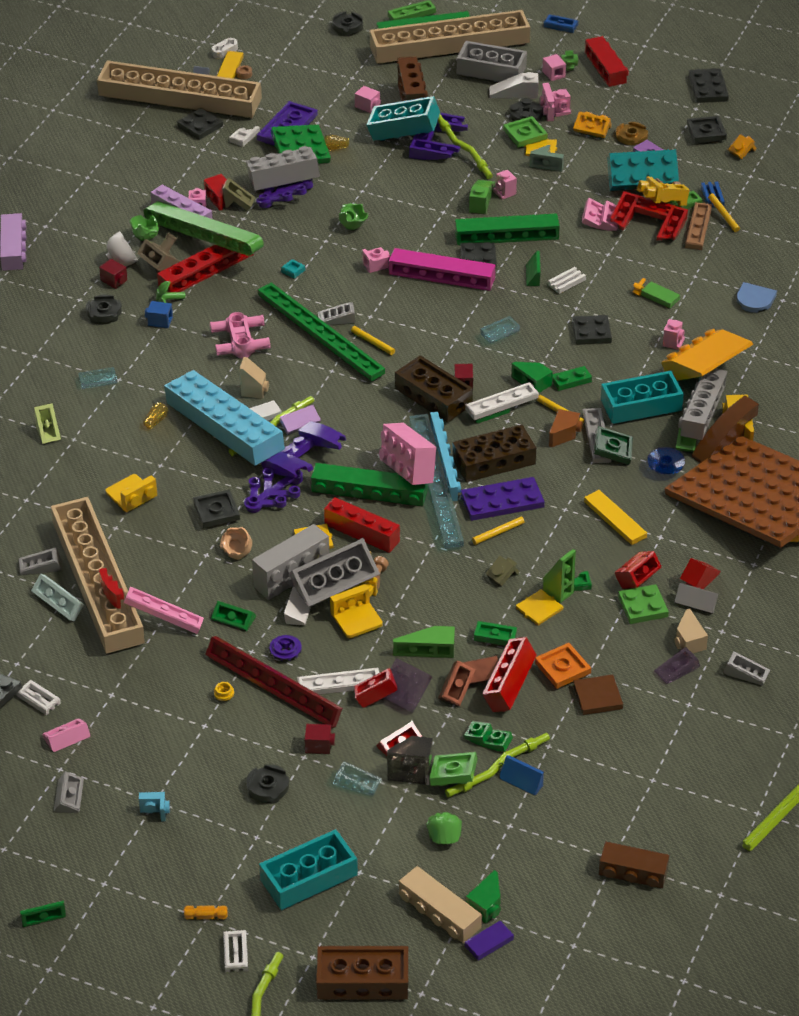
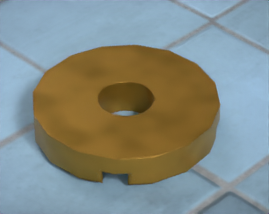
M638 122L622 123L616 128L615 136L620 143L634 146L647 140L648 130H646L643 124Z

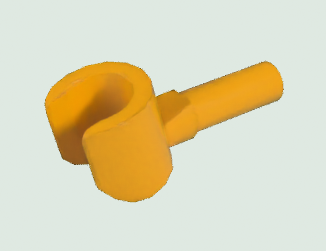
M642 278L639 283L635 282L633 285L635 289L632 292L640 296L641 290L644 288L642 285L646 279Z

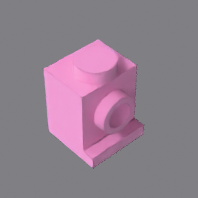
M561 89L552 92L555 101V117L571 114V96L568 91Z
M509 170L497 173L496 187L493 188V191L502 200L516 195L517 178Z
M199 188L189 190V199L196 203H202V206L206 207V190Z
M382 247L369 251L366 249L362 250L363 265L369 273L388 268L390 254L387 250L384 251Z
M668 320L663 334L664 347L679 350L685 340V330L682 329L683 322Z

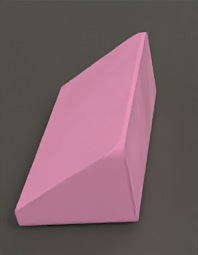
M78 718L47 731L42 736L50 749L56 752L90 737L87 723Z

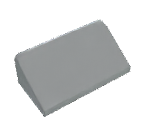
M66 771L58 780L54 812H79L84 778Z

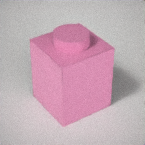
M557 54L543 58L542 71L551 81L564 78L566 63Z
M363 86L355 93V107L369 113L372 112L374 106H378L381 103L380 92Z

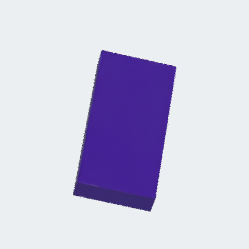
M498 921L466 940L465 947L479 961L514 940V934L501 921Z

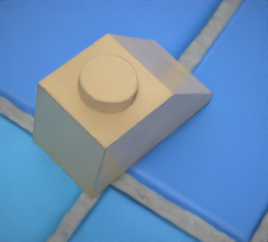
M243 357L240 366L241 396L263 399L264 393L268 392L269 389L266 373L249 358Z
M690 609L685 611L677 628L675 645L682 651L684 656L707 649L708 635Z

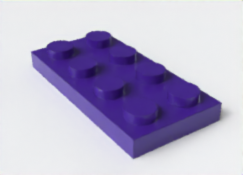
M289 101L257 134V140L275 146L271 127L309 125L318 115V110Z
M534 477L461 490V497L471 521L545 507V501Z

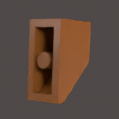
M558 409L549 433V447H555L576 438L577 432H581L583 421H580V413Z

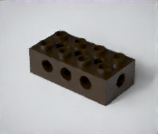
M421 355L395 372L396 390L430 412H438L439 417L447 423L465 411L466 404L473 402L472 387Z
M521 424L453 442L452 456L464 480L470 482L535 465L537 447Z

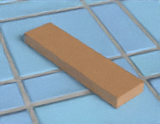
M695 202L685 248L703 249L712 204Z

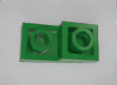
M472 721L464 734L465 739L477 745L502 752L506 751L513 739L510 731L493 730L491 723Z

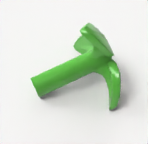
M165 281L156 290V302L166 303V299H185L186 295L185 292H166L170 282Z

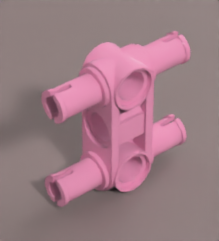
M234 312L224 321L210 322L211 333L227 331L231 338V343L215 344L217 356L233 353V355L243 359V357H250L255 350L270 349L269 337L253 340L249 332L251 327L265 326L263 315L247 317L240 312Z

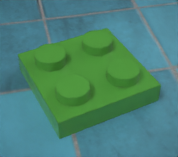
M533 116L503 125V130L517 147L545 140L548 136V133Z
M656 584L618 592V598L630 624L668 617L669 611Z
M476 752L435 756L429 778L431 786L473 782L477 763Z

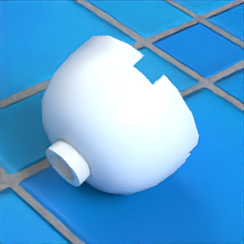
M120 231L108 240V253L106 255L109 260L113 259L124 266L132 265L138 261Z

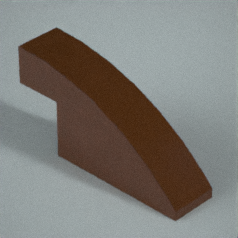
M746 395L737 400L707 431L703 440L700 441L694 450L692 458L702 463L713 454H717L725 446L733 443L736 438L744 437L745 423L758 415L759 404Z

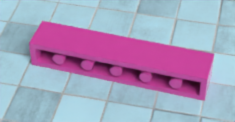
M394 248L389 259V274L490 291L495 280L496 264Z

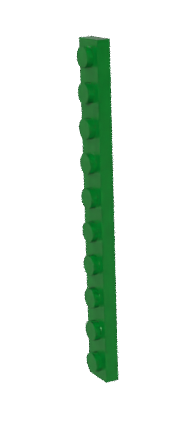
M272 282L258 289V295L370 381L385 374V368Z

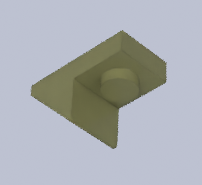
M228 177L222 189L226 208L233 202H236L240 207L248 211L255 197Z

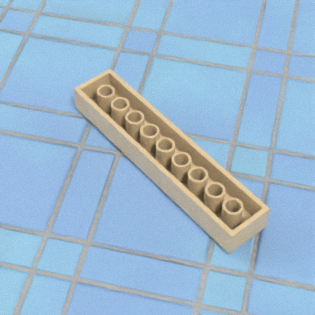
M523 10L370 30V47L376 63L397 61V58L417 56V58L460 53L465 41L500 47L530 43V25Z
M106 61L97 79L99 96L195 110L202 108L208 112L253 118L262 98L260 82L114 61Z
M84 497L51 506L54 527L106 654L144 644L143 625L135 607L124 603L128 590L89 498ZM107 568L108 576L112 575L113 581L117 580L118 587L123 588L124 600H121V609L114 607L104 595L100 584L99 569Z

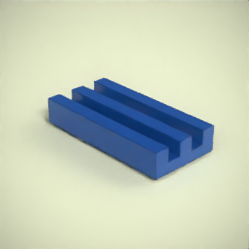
M551 14L544 21V27L570 33H574L578 26V20Z
M718 181L714 182V184L708 182V185H705V182L701 183L706 204H712V207H715L708 198L707 190H710L711 194L713 193L715 196L717 194L718 200L724 206L725 201Z

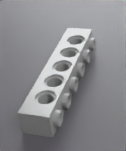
M713 369L699 377L695 390L692 391L691 399L688 400L687 408H684L683 417H680L679 420L680 436L703 440L725 389L728 371Z

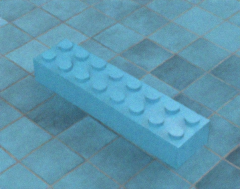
M192 370L164 385L167 404L253 465H257L285 449L282 430L196 371Z

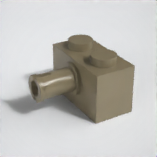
M167 233L161 245L145 239L137 254L157 270L163 271L179 262L169 251L177 238Z

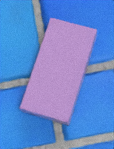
M313 405L279 418L287 435L297 432L310 421L316 423L321 421Z

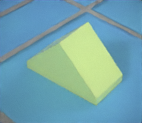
M53 404L34 407L36 427L42 444L61 440Z

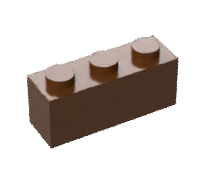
M605 841L600 858L599 875L644 884L650 887L663 888L670 855Z

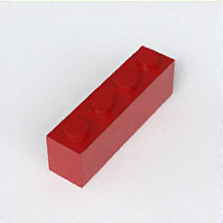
M603 36L586 39L585 54L609 87L626 84L627 76H629L628 68L618 58L615 50L610 47L609 42Z
M336 497L324 508V521L330 528L358 540L363 538L365 543L388 553L400 542L399 524Z
M527 637L509 639L482 694L493 712L511 710L537 656Z

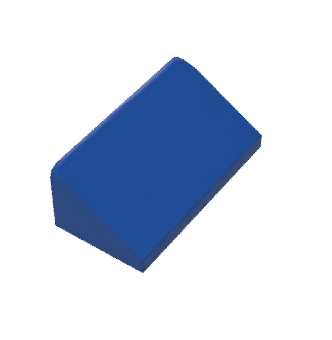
M509 755L505 757L500 773L501 780L532 795H536L543 787V771Z

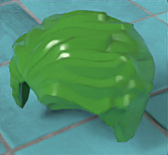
M344 204L339 213L341 224L349 230L360 228L368 218V213L364 212L362 204Z
M142 215L130 219L133 234L137 239L145 241V239L150 240L158 234V223L153 215L150 216V219H145Z
M448 812L436 813L429 817L426 824L429 838H432L433 842L437 844L457 842L461 836L462 820Z

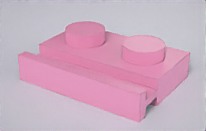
M542 83V96L539 97L543 115H546L547 121H554L555 101L549 83Z

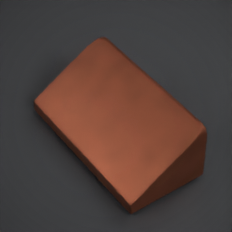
M497 656L462 662L476 669L470 683L490 680L498 663Z
M458 660L455 661L438 699L460 706L476 669Z

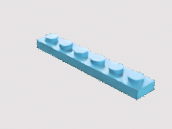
M438 412L430 413V427L450 502L458 501V493H461L460 482L456 481L457 470L453 469L454 459L453 456H450V444H446L447 433L443 431L444 422L443 419L439 418Z

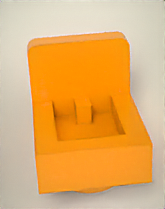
M740 134L728 150L733 155L743 159L750 149L755 151L757 148L754 145L755 141L751 137H744Z

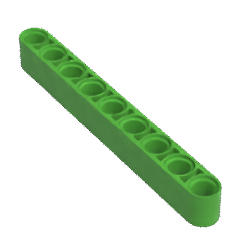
M160 201L153 203L143 211L146 219H150V216L153 215L160 226L247 256L252 255L264 246L262 238L255 233Z

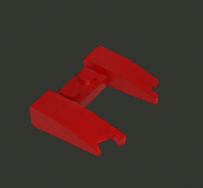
M624 191L610 218V222H615L624 231L635 212L665 220L656 240H675L687 220L688 209L664 202L655 203L650 198Z

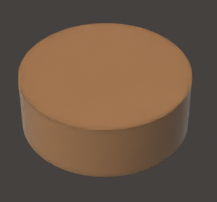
M245 65L236 69V76L239 79L251 78V67Z

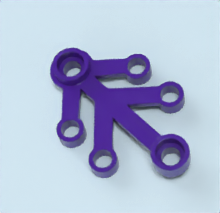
M313 179L302 180L286 187L288 184L279 185L273 194L271 193L275 191L274 187L265 188L264 194L259 195L256 202L259 204V207L266 208L270 207L272 202L291 201L293 199L292 195L306 194V189L314 186Z
M265 468L263 470L264 492L258 495L260 479L257 477L250 478V496L244 501L247 511L257 513L262 507L283 508L287 505L286 497L298 498L300 496V488L298 486H291L289 490L281 489L288 484H300L303 481L302 471L299 469V472L296 473V478L286 476L272 486L274 470L272 468ZM269 497H275V500L266 499H268Z

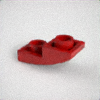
M107 568L99 569L100 584L104 595L114 607L121 609V600H124L123 588L118 587L117 580L113 581L112 575L108 576Z

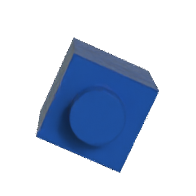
M151 301L149 308L145 310L148 326L169 328L173 318L172 303Z

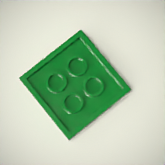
M319 124L271 127V134L278 154L285 150L294 151L299 150L300 147L307 146L313 150L318 164L330 163L331 156Z

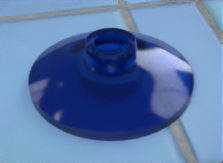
M661 447L650 452L647 463L657 473L674 474L684 468L685 457L676 449Z

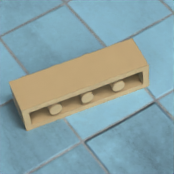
M418 866L399 880L400 897L415 906L421 914H425L432 919L435 925L445 929L452 938L465 943L466 940L481 929L482 914Z

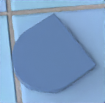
M743 282L737 294V303L742 306L743 310L757 313L758 310H768L777 295V291Z

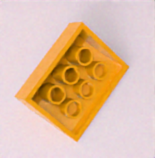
M710 329L704 333L705 336L693 339L692 344L681 346L679 352L668 354L666 356L667 359L662 361L661 364L665 372L672 371L676 381L701 377L752 346V341L723 329L716 331L715 329Z

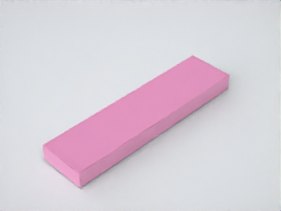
M133 587L129 588L124 600L125 604L198 634L204 619L201 616Z

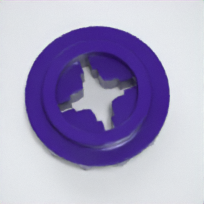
M278 636L270 643V654H273L274 659L280 658L281 662L284 659L290 661L291 658L298 657V654L301 653L302 645L300 640L294 636Z

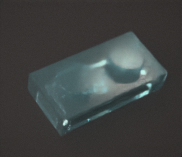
M510 316L480 328V334L489 343L520 331V325Z

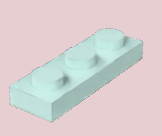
M43 574L39 575L31 590L71 621L76 620L84 605Z

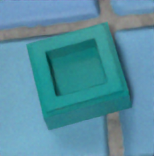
M293 259L281 267L282 273L294 279L306 270L305 265Z

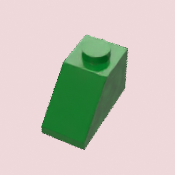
M538 362L512 363L511 377L523 385L530 382L538 393L552 386L553 371Z
M494 870L466 896V903L482 914V922L485 924L492 918H496L501 911L498 872Z

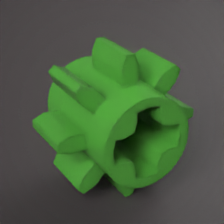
M573 50L565 51V55H561V59L566 63V70H573L574 66H578V55L573 54Z

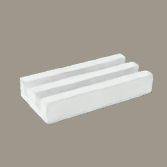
M573 267L548 280V286L560 294L585 281L586 275H581V271H577V268Z
M32 680L22 686L23 688L17 693V697L45 715L49 714L50 709L54 710L55 705L61 704L60 698Z
M246 930L224 932L226 973L230 972V969H234L235 972H239V969L248 971ZM237 936H242L243 962H239ZM229 937H233L234 963H230Z

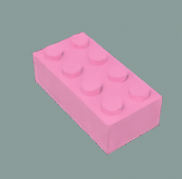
M405 423L383 424V431H381L382 444L379 450L380 460L412 485L433 483L436 446Z

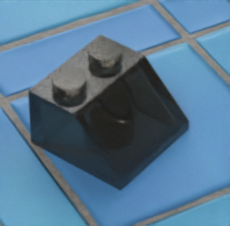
M410 736L388 749L387 781L430 784L429 778L433 766V738Z

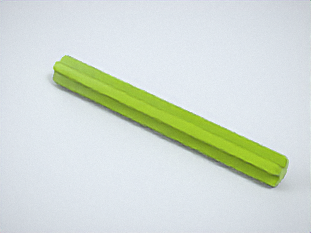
M799 784L743 840L742 846L744 849L752 851L799 802Z

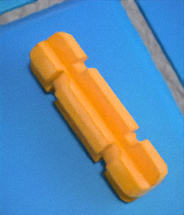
M185 906L184 908L185 919H194V917H197V919H215V917L226 919L228 914L226 906H218V908H215V906H197V908Z

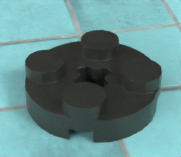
M340 12L333 17L332 28L342 33L343 36H351V34L363 30V17L356 12H352V14Z
M523 98L522 101L510 105V118L513 121L532 116L537 122L541 120L542 106L531 101L530 98Z
M109 294L97 295L94 297V300L91 302L89 300L86 303L87 316L93 323L116 322L122 312L121 301L119 299L117 301L114 299V296Z
M266 764L264 768L258 770L257 767L254 768L247 776L248 795L258 801L271 804L278 803L280 798L285 796L289 789V778L286 775V771L273 764ZM268 781H271L272 784H271V785H265L264 783H267Z

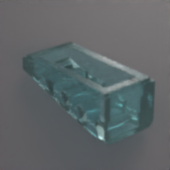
M343 761L333 784L373 796L382 779ZM369 782L373 783L371 787L367 786Z

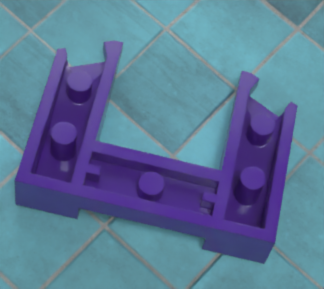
M440 113L444 120L448 121L453 132L468 130L467 124L462 125V122L465 121L464 117ZM437 121L434 131L414 135L410 145L409 158L420 160L450 158L454 152L460 151V146L431 141L434 132H443Z
M310 421L298 430L300 437L295 438L294 442L286 446L281 452L262 461L263 470L265 468H272L274 474L296 478V473L299 472V469L307 470L308 472L313 470L311 464L299 459L301 455L315 445L340 450L342 445L338 440L346 441V437L331 427Z

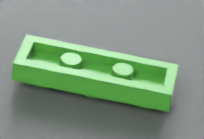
M430 0L389 10L388 17L392 21L429 16L436 13V7Z

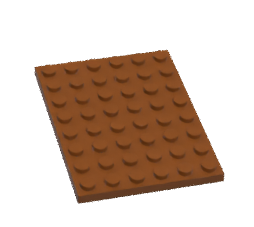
M746 437L736 438L733 443L725 446L717 454H713L709 459L704 460L665 487L666 495L780 548L799 535V460Z

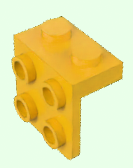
M132 474L106 488V494L127 513L157 496L156 479L151 475L142 480L137 474Z
M366 584L330 597L331 615L347 638H353L382 627L383 622L370 604L369 587Z

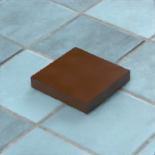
M613 674L573 680V686L583 715L623 709V702Z

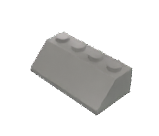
M362 538L292 570L289 575L297 592L307 606L310 607L380 575V572Z

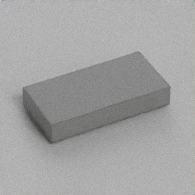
M679 583L675 603L714 613L719 594Z

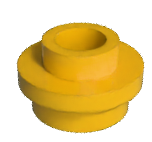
M220 682L214 689V697L220 701L230 700L234 696V688L228 682Z

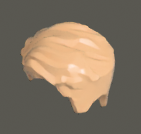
M230 527L221 537L220 548L230 558L239 560L250 553L252 539L245 528Z

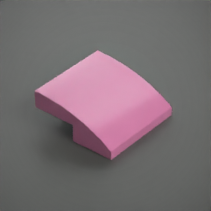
M588 198L585 203L581 223L597 229L616 231L618 225L615 222H610V218L617 205L606 201L603 205Z

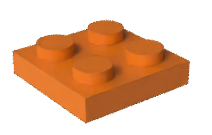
M570 643L535 657V664L557 689L573 682V680H578L591 674V667Z

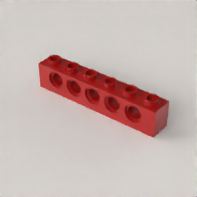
M214 244L157 273L158 287L161 283L169 281L170 285L166 292H182L253 256L254 253L247 256Z

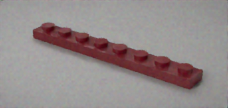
M217 636L211 637L206 656L324 724L331 725V728L337 726L343 708Z

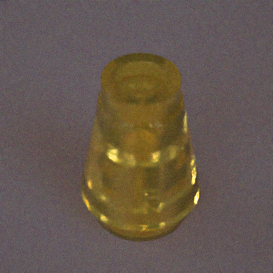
M333 134L325 135L324 140L329 150L349 147V138Z
M161 402L153 404L143 424L147 428L152 429L166 418L168 413L166 405Z

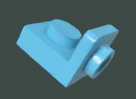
M165 792L139 793L140 813L160 812L161 821H166V813H170V801L165 799Z

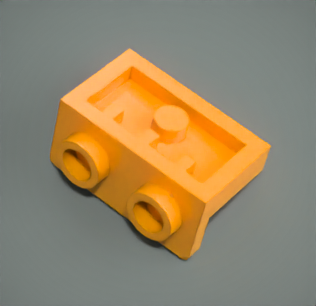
M579 111L573 130L574 132L605 138L608 128L610 129L612 125L610 118L605 115L598 116L590 112Z

